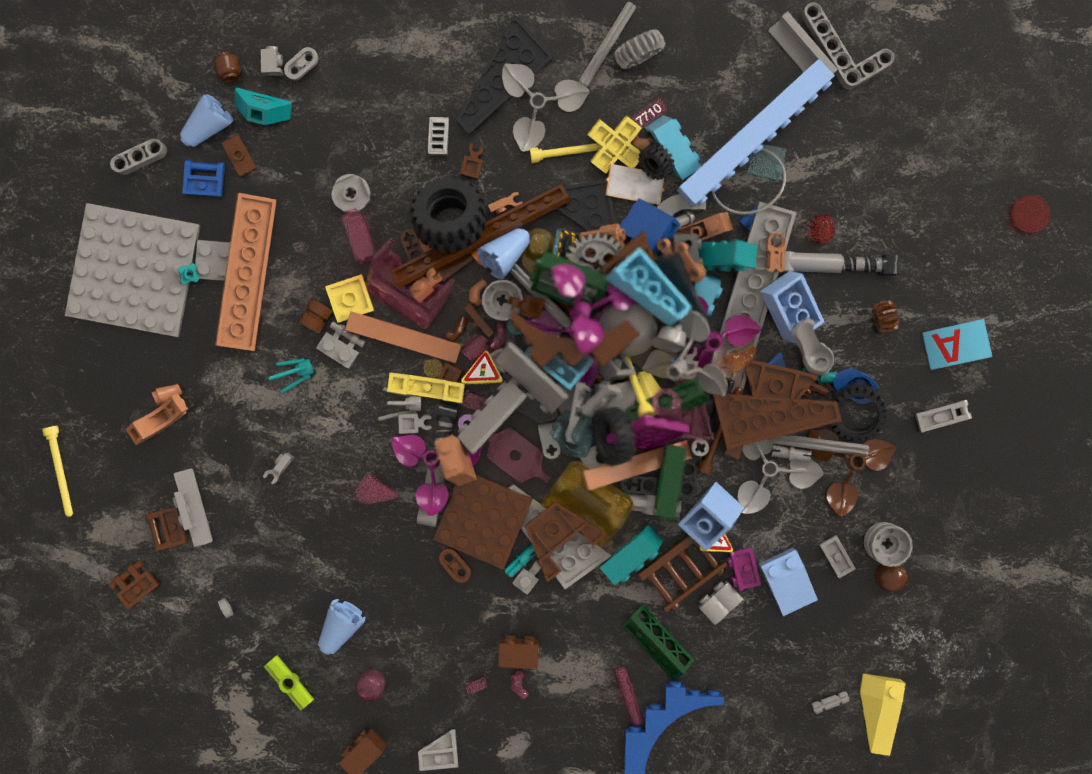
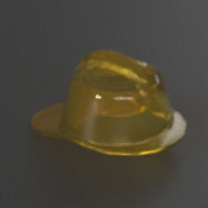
M535 228L528 232L530 243L522 253L523 266L530 273H533L534 270L537 271L534 268L538 257L542 258L545 251L553 254L554 239L551 233L542 228Z

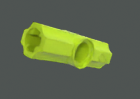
M278 655L264 666L279 684L280 690L286 693L300 710L304 709L314 700L300 683L298 676L290 671ZM285 679H291L293 687L286 686Z

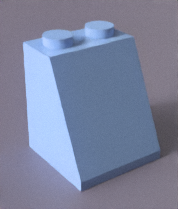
M715 482L678 525L707 551L732 527L744 507Z

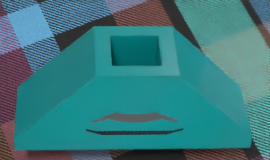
M240 88L235 89L234 105L247 121L269 125L291 118V101Z

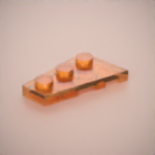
M752 344L736 354L731 352L723 357V361L720 364L724 370L732 374L749 365L752 360L751 357L755 355L754 353L757 349Z

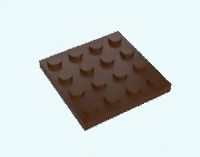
M475 474L477 480L461 486L455 484L433 540L504 570L533 498Z

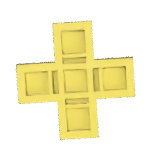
M627 115L615 130L599 119L588 132V136L601 145V148L590 160L591 163L604 173L609 171L610 164H614L617 159L628 167L635 168L639 163L638 155L641 151L634 147L631 141L642 128Z

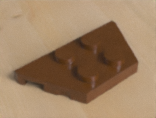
M744 358L752 396L799 399L818 376Z

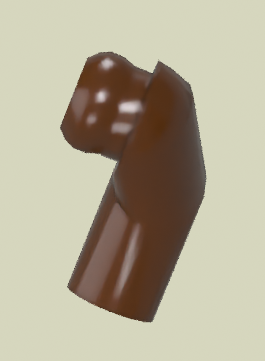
M459 317L454 332L447 330L445 339L455 342L464 333L468 319Z

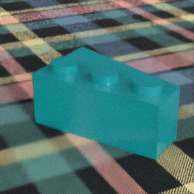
M650 523L645 525V528L639 534L634 535L623 547L621 546L600 566V569L614 585L618 582L624 583L630 577L629 574L633 570L635 572L639 571L645 565L644 561L647 559L651 561L659 554L657 551L664 539Z

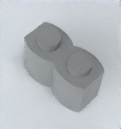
M722 581L713 588L714 592L710 596L706 594L699 601L700 605L698 607L714 625L719 623L743 600L727 581L724 583Z

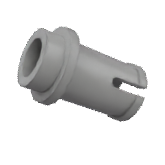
M685 210L682 215L675 218L681 224L678 229L693 223L695 216L691 211Z

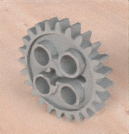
M596 231L595 237H592L591 233L588 232V238L585 239L581 235L582 241L579 242L575 239L576 246L569 245V249L572 252H566L565 255L570 258L568 259L569 261L601 272L599 270L602 267L601 265L608 262L603 260V256L607 253L615 256L622 248H618L620 245L619 241L613 243V236L607 239V234L604 233L600 237ZM592 247L595 249L594 253L590 256L584 253L585 250ZM582 257L588 261H581L579 258ZM596 260H598L600 265L596 264V266L593 267L591 262H596ZM583 286L585 288V294H587L589 290H592L593 295L596 294L597 290H594L587 286Z

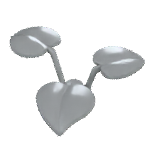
M504 64L502 80L506 91L514 97H521L524 92L528 93L531 96V106L534 108L532 119L527 117L520 118L513 127L514 138L523 152L529 151L530 148H535L544 138L545 126L541 121H535L537 110L543 108L546 101L558 99V106L562 110L573 112L582 106L590 92L580 82L563 80L555 86L557 96L545 97L542 93L533 94L528 89L534 84V74L529 67L521 64Z
M689 311L679 322L681 331L686 334V338H690L686 345L687 348L683 350L680 357L672 361V357L667 351L662 349L653 350L649 354L642 370L654 376L670 378L672 380H678L682 375L686 377L688 374L699 372L696 377L699 379L702 389L707 393L724 397L727 391V380L725 374L718 366L706 364L703 369L696 368L687 371V363L683 360V357L691 346L693 339L702 342L709 335V326L706 320L699 313Z
M772 438L743 445V453L748 459L757 460L761 456L764 461L762 468L764 477L760 485L755 481H747L740 486L738 501L744 507L742 513L751 514L758 512L769 503L770 491L763 487L768 477H774L778 472L790 473V482L795 487L804 489L812 486L824 474L823 470L813 460H810V463L793 460L790 461V469L778 468L775 462L768 461L764 454L772 451Z

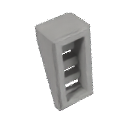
M430 117L429 156H448L449 118ZM434 123H445L444 127L434 126ZM433 130L444 131V134H433ZM433 138H444V141H433ZM433 145H443V149L433 148Z

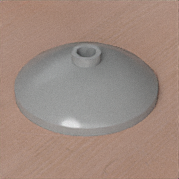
M637 302L627 310H617L611 305L600 319L599 325L603 333L614 329L625 320H628L640 334L635 341L618 355L636 356L647 351L652 346L650 341L657 336V323L654 315Z

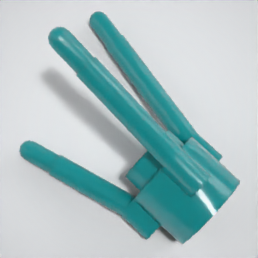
M302 358L299 360L277 362L276 366L298 365H295L294 369L270 376L268 380L277 379L296 372L298 376L302 375V377L282 389L280 393L283 394L302 381L311 378L310 374H313L314 370L310 359L305 360Z

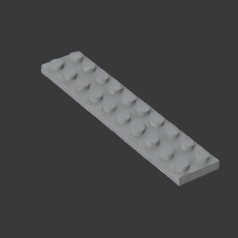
M759 201L757 209H760L768 204ZM771 205L767 209L755 213L747 243L757 245L756 268H748V272H737L719 336L727 330L725 325L727 319L734 315L747 316L753 319L762 329L768 307L760 291L776 281L779 273L768 272L765 269H768L767 253L769 251H766L767 237L772 233L782 234L785 237L786 250L797 212ZM772 237L771 245L773 247L780 246V237ZM761 332L750 343L741 347L730 344L726 334L724 340H722L721 348L713 352L710 364L718 366L726 378L735 381L731 394H733L736 387H741L743 392L747 379L744 358L753 359Z

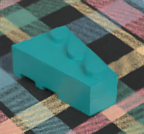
M733 240V243H727V241H721V243L701 242V250H698L699 258L702 257L705 271H715V268H719V271L731 272V268H736V271L748 272V268H756L757 245L738 240Z

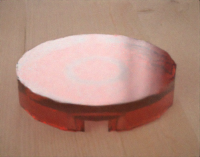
M1028 195L1021 197L1012 207L1010 213L1011 221L1019 231L1028 234L1039 232L1049 222V206L1039 196Z

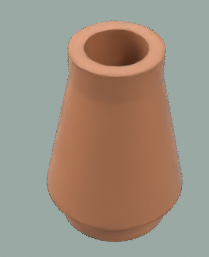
M175 384L156 388L152 395L157 406H160L176 393L181 395L182 391L179 385Z

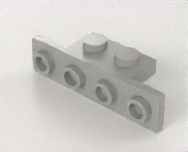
M193 469L174 473L178 492L174 493L173 502L175 507L179 509L180 515L178 520L180 526L184 527V530L189 529L194 547L212 542V535Z

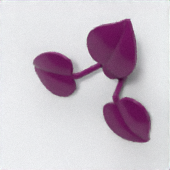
M558 265L551 269L555 285L562 295L573 297L577 294L576 300L573 302L574 307L570 309V317L574 320L573 334L582 354H585L599 345L603 338V331L599 323L590 321V318L587 317L591 310L609 300H612L613 306L617 310H627L636 301L610 282L608 285L609 297L591 306L585 302L579 303L582 294L580 288L585 285V278L582 272L571 265Z
M698 296L707 315V302L704 298ZM734 315L727 319L725 323L727 330L721 336L717 332L711 331L705 339L706 346H702L701 349L697 346H691L687 353L692 354L694 347H697V354L693 357V361H698L697 368L703 369L706 364L711 362L713 354L710 350H719L726 334L730 344L741 347L750 343L761 332L760 326L747 316Z
M612 300L601 304L596 315L590 313L587 316L590 318V321L600 323L604 313L603 308L613 303ZM547 310L541 312L539 319L533 317L526 319L528 324L539 331L556 337L557 332H568L570 338L575 339L573 325L571 328L558 329L560 323ZM589 353L587 357H591L593 353ZM595 361L579 380L580 383L590 386L594 382L599 370V366Z
M419 436L393 437V451L401 464L413 467L421 459L424 460L425 465L430 469L432 484L425 483L417 489L416 500L427 515L433 516L439 513L445 507L449 493L444 484L435 485L434 469L440 465L438 453L434 450H429L425 453L426 445ZM482 446L475 453H472L467 448L473 466L479 459Z

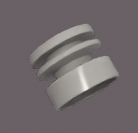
M498 280L486 287L482 295V305L490 317L496 320H508L511 314L514 312L518 314L520 309L513 308L507 303H503L500 306L499 302L496 301L497 297L505 295L504 298L507 300V303L509 296L523 300L520 289L514 283L508 280Z
M879 522L872 525L865 533L864 548L867 554L879 563L890 567L899 566L911 555L912 540L909 534L901 527L888 522ZM888 540V544L882 545V542Z

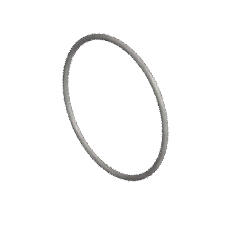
M763 148L760 150L772 155L779 162L783 171V184L774 200L760 209L748 212L727 208L718 200L714 192L712 195L716 202L725 210L742 215L763 211L774 204L782 194L786 183L785 167L774 153Z

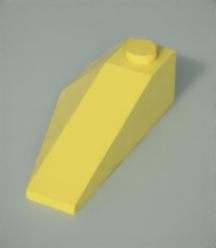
M862 673L860 697L863 705L870 753L890 756L903 703L905 683L901 679Z

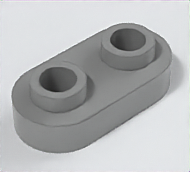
M310 47L303 48L286 63L284 67L285 75L293 81L301 79L318 63L319 57L317 52ZM312 56V60L306 61V57ZM294 68L298 69L296 74H292Z

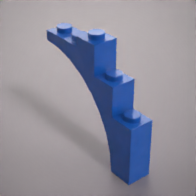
M670 681V684H665L664 707L657 703L645 706L644 729H641L640 726H630V729L625 728L624 774H645L650 751L661 733L680 716L692 710L706 706L724 705L723 694H719L717 690H708V693H700V690L691 689L689 692H686L685 685H682L679 681Z

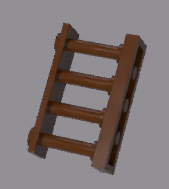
M689 534L638 572L642 581L645 579L650 580L667 602L663 606L666 612L669 609L670 611L675 610L680 605L679 602L714 575L719 576L726 571L727 563L724 560L718 563L711 552L701 551V545ZM691 544L693 546L696 545L712 566V569L704 575L687 554L686 548ZM675 556L681 557L697 578V581L689 587L671 564V559ZM661 567L666 569L682 590L674 598H672L656 576L657 573L655 571Z

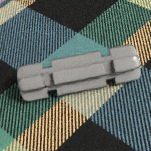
M844 691L838 693V696L833 695L822 699L821 702L812 703L814 713L818 714L823 712L824 709L829 710L839 706L840 703L849 702L848 694Z

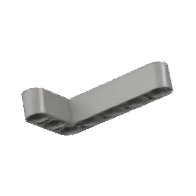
M812 2L803 10V22L818 47L838 69L835 75L845 89L857 87L884 71L893 63V52L889 49H883L855 65L821 6ZM807 10H813L816 13V17H810ZM818 26L824 27L825 30H826V33H824V34L819 33L818 30H817V27H818ZM827 43H833L836 47L835 50H830L827 47ZM880 56H885L888 59V63H882ZM837 59H843L845 61V66H839L837 64ZM863 66H869L871 73H866L863 70ZM847 75H852L855 78V83L848 82Z

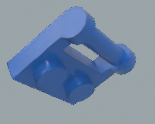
M185 160L182 194L222 197L225 163H194L192 160ZM192 170L216 172V177L191 175Z

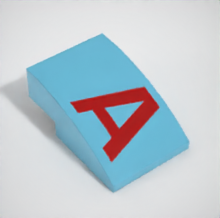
M984 319L922 333L930 370L992 357Z

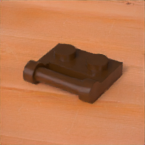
M171 507L145 515V519L149 522L155 545L153 546L154 552L188 543L184 527L180 526L178 520L180 515L178 508ZM157 517H160L166 543L163 544L156 522Z

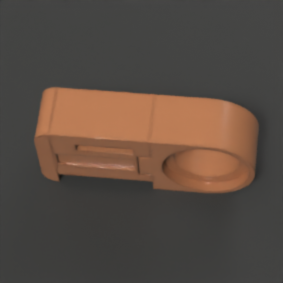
M772 233L767 237L766 251H769V253H767L768 269H765L768 272L784 271L786 241L785 237L780 233ZM774 236H779L781 239V244L778 247L771 245V239Z

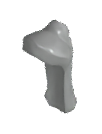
M806 318L794 326L791 331L792 338L796 340L800 348L802 361L807 371L815 375H825L834 365V354L829 347L819 342L813 329L814 321Z

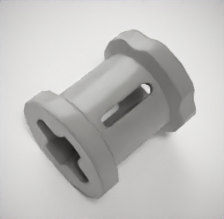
M695 439L692 441L690 449L693 454L704 456L709 451V445L703 439ZM697 443L704 444V446L702 447V452L698 450L695 451V448H697Z

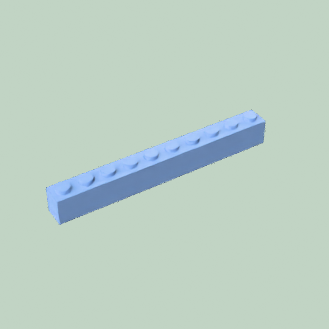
M818 59L677 189V192L691 207H694L696 204L700 206L708 199L705 195L710 191L714 193L722 186L720 182L724 178L728 180L736 173L734 169L738 165L740 167L745 165L750 160L748 156L752 152L754 154L758 153L763 148L761 144L765 140L771 141L777 135L775 131L779 127L784 129L791 122L789 118L793 114L798 116L805 109L803 105L807 101L811 104L818 97L817 92L820 89L825 91L832 84L830 80L835 75Z

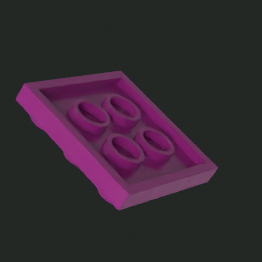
M650 415L641 416L639 420L630 422L632 424L631 431H634L635 434L633 438L636 441L633 445L636 449L646 451L654 450L690 433L689 425L680 424L679 421H666L664 418H652ZM614 432L607 435V443L616 445Z

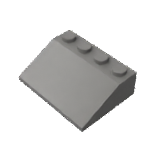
M511 342L495 360L498 363L496 367L503 374L508 372L512 376L510 380L517 387L522 385L526 389L524 393L532 401L536 398L540 402L539 407L546 414L549 411L553 413L568 397Z

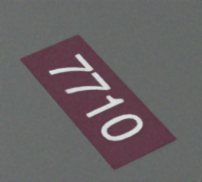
M659 97L631 119L643 129L666 112L668 108Z

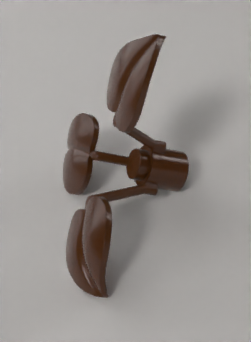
M828 429L811 430L808 438L840 442L838 435ZM878 439L868 440L862 444L869 446L868 456H862L861 454L849 456L831 451L810 449L812 450V455L820 461H829L832 455L845 458L846 466L851 470L843 484L833 483L826 492L827 502L838 516L841 517L849 513L857 502L858 491L856 487L846 485L852 475L856 473V470L862 469L865 465L874 471L884 469L889 464L896 450L894 445Z

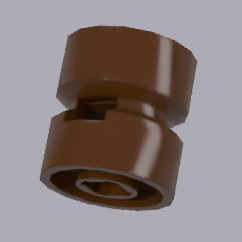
M311 298L307 305L309 311L303 312L298 322L320 334L325 326L323 320L328 319L333 310Z

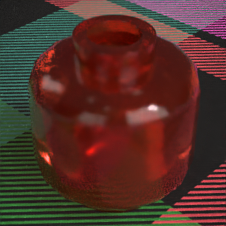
M829 214L815 215V218L810 222L811 237L817 239L818 243H828L829 239L835 237V219L831 218Z

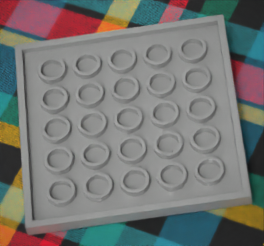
M86 203L65 316L179 337L189 282L186 285L181 283L178 268L180 266H189L190 263L194 262L200 225Z

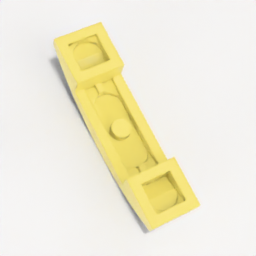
M390 372L387 392L462 403L465 384Z

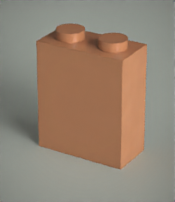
M451 435L435 442L447 480L458 486L477 480L467 447L458 438Z

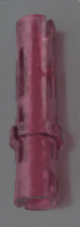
M626 667L618 668L615 670L619 683L618 688L624 697L632 726L640 725L644 720L633 691L634 685L629 679Z

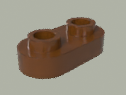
M447 548L440 553V564L456 582L463 583L470 578V567L454 549ZM446 555H452V561H447ZM463 569L465 575L460 576L458 570Z

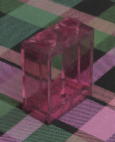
M357 209L346 211V215H343L342 219L355 260L362 264L377 259L378 255L365 214L361 210L357 211Z

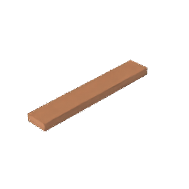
M353 311L350 312L345 330L453 363H456L461 344Z
M687 440L671 444L687 448L685 460L692 459ZM664 447L635 455L630 462L611 467L605 464L582 471L586 490H592L661 468Z

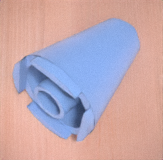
M204 94L180 132V139L186 146L189 147L191 145L195 147L229 126L233 119L227 110L225 112L222 110L220 102L212 96Z
M517 228L481 246L477 252L478 259L485 269L489 267L492 270L490 273L497 279H503L530 243V235L526 230Z
M339 599L332 600L318 642L320 651L324 654H334L365 622L366 618L361 617V610L349 602L344 601L342 604L338 603Z

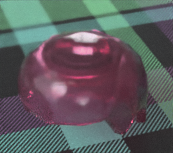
M368 669L360 674L356 683V691L359 697L366 701L378 700L383 695L386 680L381 672Z

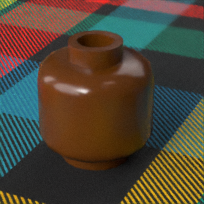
M221 52L213 61L216 76L224 82L236 80L241 73L238 58L234 54Z

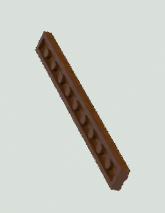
M560 184L487 221L485 229L482 230L481 237H476V242L472 245L468 244L467 248L463 250L461 248L456 249V252H451L450 250L439 252V249L430 250L390 270L397 287L401 288L426 275L429 269L434 268L436 270L570 202V198L563 185Z

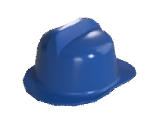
M855 369L842 370L834 378V387L838 392L841 388L845 389L847 385L851 384V386H854L859 383V386L866 384L867 387L870 388L871 386L875 391H878L876 382L868 374ZM862 396L849 398L859 404L872 402L870 399Z

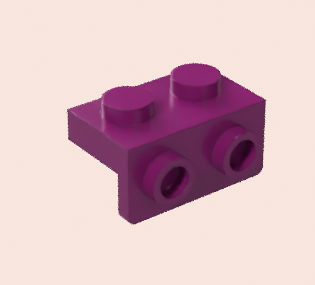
M752 547L729 552L730 557L727 558L729 569L733 568L734 576H731L734 588L737 587L739 591H744V589L761 585Z

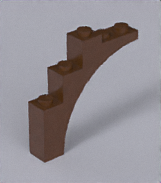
M516 312L509 316L512 320L510 322L511 326L517 332L521 330L525 335L523 340L529 346L534 345V348L529 351L532 355L529 359L536 367L538 365L541 367L546 366L559 353L562 354L560 358L567 366L571 364L574 367L591 352L593 353L591 358L598 366L601 363L603 366H606L640 336L630 322L625 320L614 329L603 333V338L599 345L582 354L575 339L556 337L539 331L528 324Z

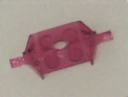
M511 427L496 434L493 433L488 438L487 458L518 482L522 483L533 477H539L547 484L548 480L551 479L541 469L543 451ZM512 450L520 452L521 458L519 460L513 461L510 458Z

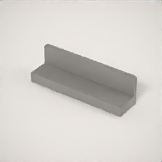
M788 11L768 30L803 73L818 59L833 74L838 70Z

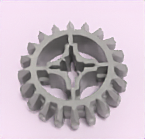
M657 29L645 31L618 47L614 54L615 60L623 69L636 66L660 52L665 46L664 38Z

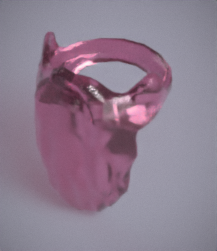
M662 389L654 395L652 407L659 418H664L666 421L671 422L680 418L682 413L681 400L673 390ZM665 393L673 397V406L667 410L661 408L657 403L659 396Z

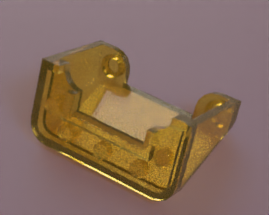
M571 461L543 498L540 505L547 508L556 501L604 531L606 536L596 543V545L603 549L622 527L633 509V501L628 495L612 484L586 490L582 471L589 470L590 468L579 461Z

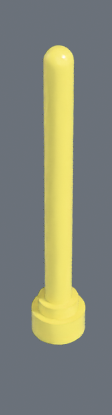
M595 143L542 150L538 149V147L530 148L532 163H540V160H543V158L598 151L601 145Z
M624 356L633 368L630 357ZM634 373L629 379L639 403L638 415L639 417L645 415L653 417L655 415L653 407L646 402L636 373Z
M58 426L43 428V436H46V440H49L65 515L70 517L73 515V510L56 439L59 429Z

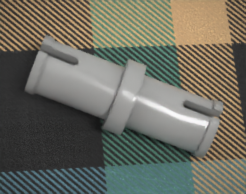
M773 444L772 450L775 451H772L771 457L810 463L811 457L808 456L812 454V450Z

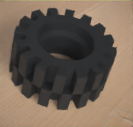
M654 142L639 153L638 161L640 162V167H643V172H647L646 175L648 177L651 175V179L662 180L675 167V164H673L674 159H671V153H667L669 151L667 148L663 149L664 146L662 144L659 146V143L654 144Z

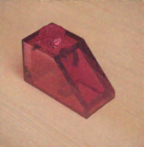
M369 473L365 475L354 491V494L357 495L356 499L363 504H366V502L372 504L397 499L400 495Z

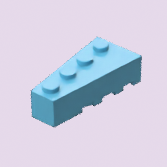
M641 248L636 250L605 278L668 326L674 324L692 308Z

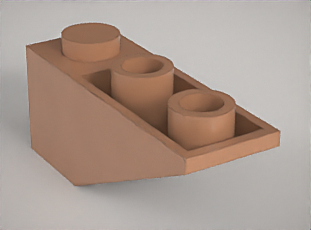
M724 212L682 227L674 235L697 233V238H701L702 242L734 229L728 212Z

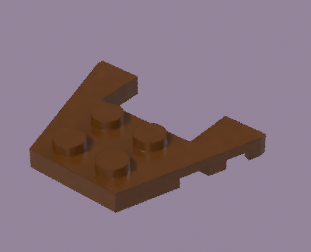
M556 501L525 525L547 582L561 572V569L549 555L576 533L581 531L592 546L606 536L604 531Z

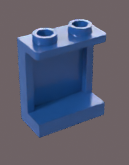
M638 198L636 203L632 205L626 218L622 220L620 229L623 228L626 238L629 237L631 239H634L641 231H645L649 248L660 257L662 251L657 247L658 241L664 238L670 241L681 224L673 216Z

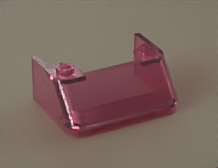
M390 238L372 258L366 288L373 296L420 328L427 329L449 298L454 280L451 278L445 286L435 284L433 286L434 291L422 302L417 301L409 288L418 279L398 288L390 270L402 265V261L398 254L391 251L394 239Z

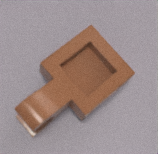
M514 192L507 198L505 197L489 204L488 207L491 214L496 213V215L506 212V208L509 206L517 207L521 205L522 201L519 203L513 201L514 197L519 196L518 192Z
M434 268L427 271V277L422 276L409 288L415 299L419 302H422L434 291L433 286L443 279L439 273L434 276L436 274Z

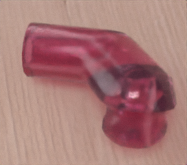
M503 322L494 324L496 335L489 341V348L492 350L500 349L507 340Z
M516 671L511 676V689L524 700L529 695L522 687V680L525 676L521 671Z

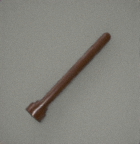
M736 387L733 394L741 395L742 388ZM721 424L717 428L708 453L697 465V469L706 474H711L713 469L712 459L723 436Z

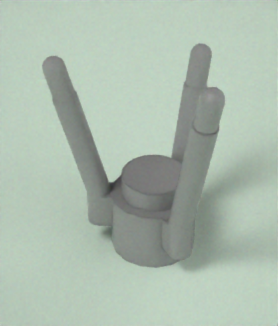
M394 393L409 398H406V401H387L386 403L387 405H404L406 409H409L398 413H416V411H421V396ZM398 413L378 417V420L398 417Z

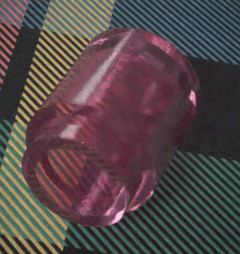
M475 334L463 346L464 349L461 352L472 362L475 359L478 360L489 348L487 345L489 340L482 334L479 336Z

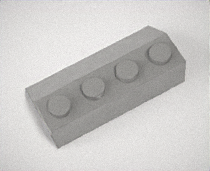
M511 380L508 383L504 381L498 387L500 392L495 397L491 395L484 402L486 407L482 411L478 409L471 416L473 421L469 425L465 423L458 430L460 433L458 439L472 453H475L526 399L527 395Z

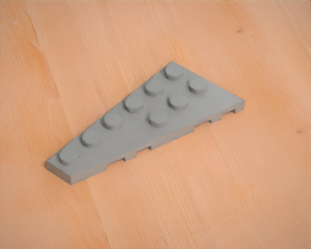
M514 484L509 487L514 491L529 496ZM535 499L532 500L521 527L529 540L530 537L525 525L546 509ZM578 532L549 556L561 569L556 578L566 589L612 555L597 544L592 546L587 538Z

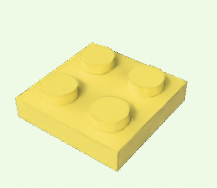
M362 274L325 286L337 323L347 321L351 311L363 315L374 311Z

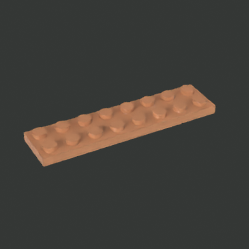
M237 193L215 342L216 346L255 351L276 199Z

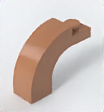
M176 393L159 408L133 422L126 431L135 445H138L184 416L188 410L186 403Z

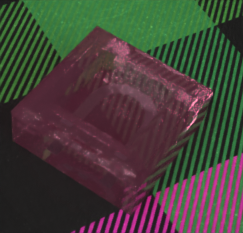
M485 678L468 683L466 686L468 694L487 688V682Z

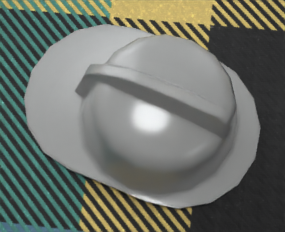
M680 324L673 325L672 327L664 326L657 337L650 341L651 345L655 348L667 352H679L687 348L685 346L686 334L681 331Z

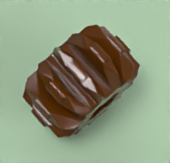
M890 300L881 301L873 305L872 318L874 319L876 329L881 334L890 333L898 329L899 316L895 305Z

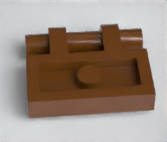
M141 560L134 564L131 563L126 571L121 575H116L114 580L109 583L113 590L118 586L122 589L116 596L128 610L160 585L148 570L142 574L139 572V569L144 566ZM133 576L135 580L128 585L125 580Z

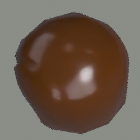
M882 564L877 569L876 581L886 591L898 592L905 587L908 575L906 570L900 565L890 567Z

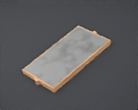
M610 164L609 175L606 178L607 188L605 195L637 201L640 198L649 204L659 205L662 192L664 191V178L662 180L651 179V175L648 177L646 175L647 172H643L641 169Z

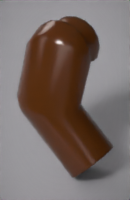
M814 381L803 397H808L815 392L825 397L829 388Z

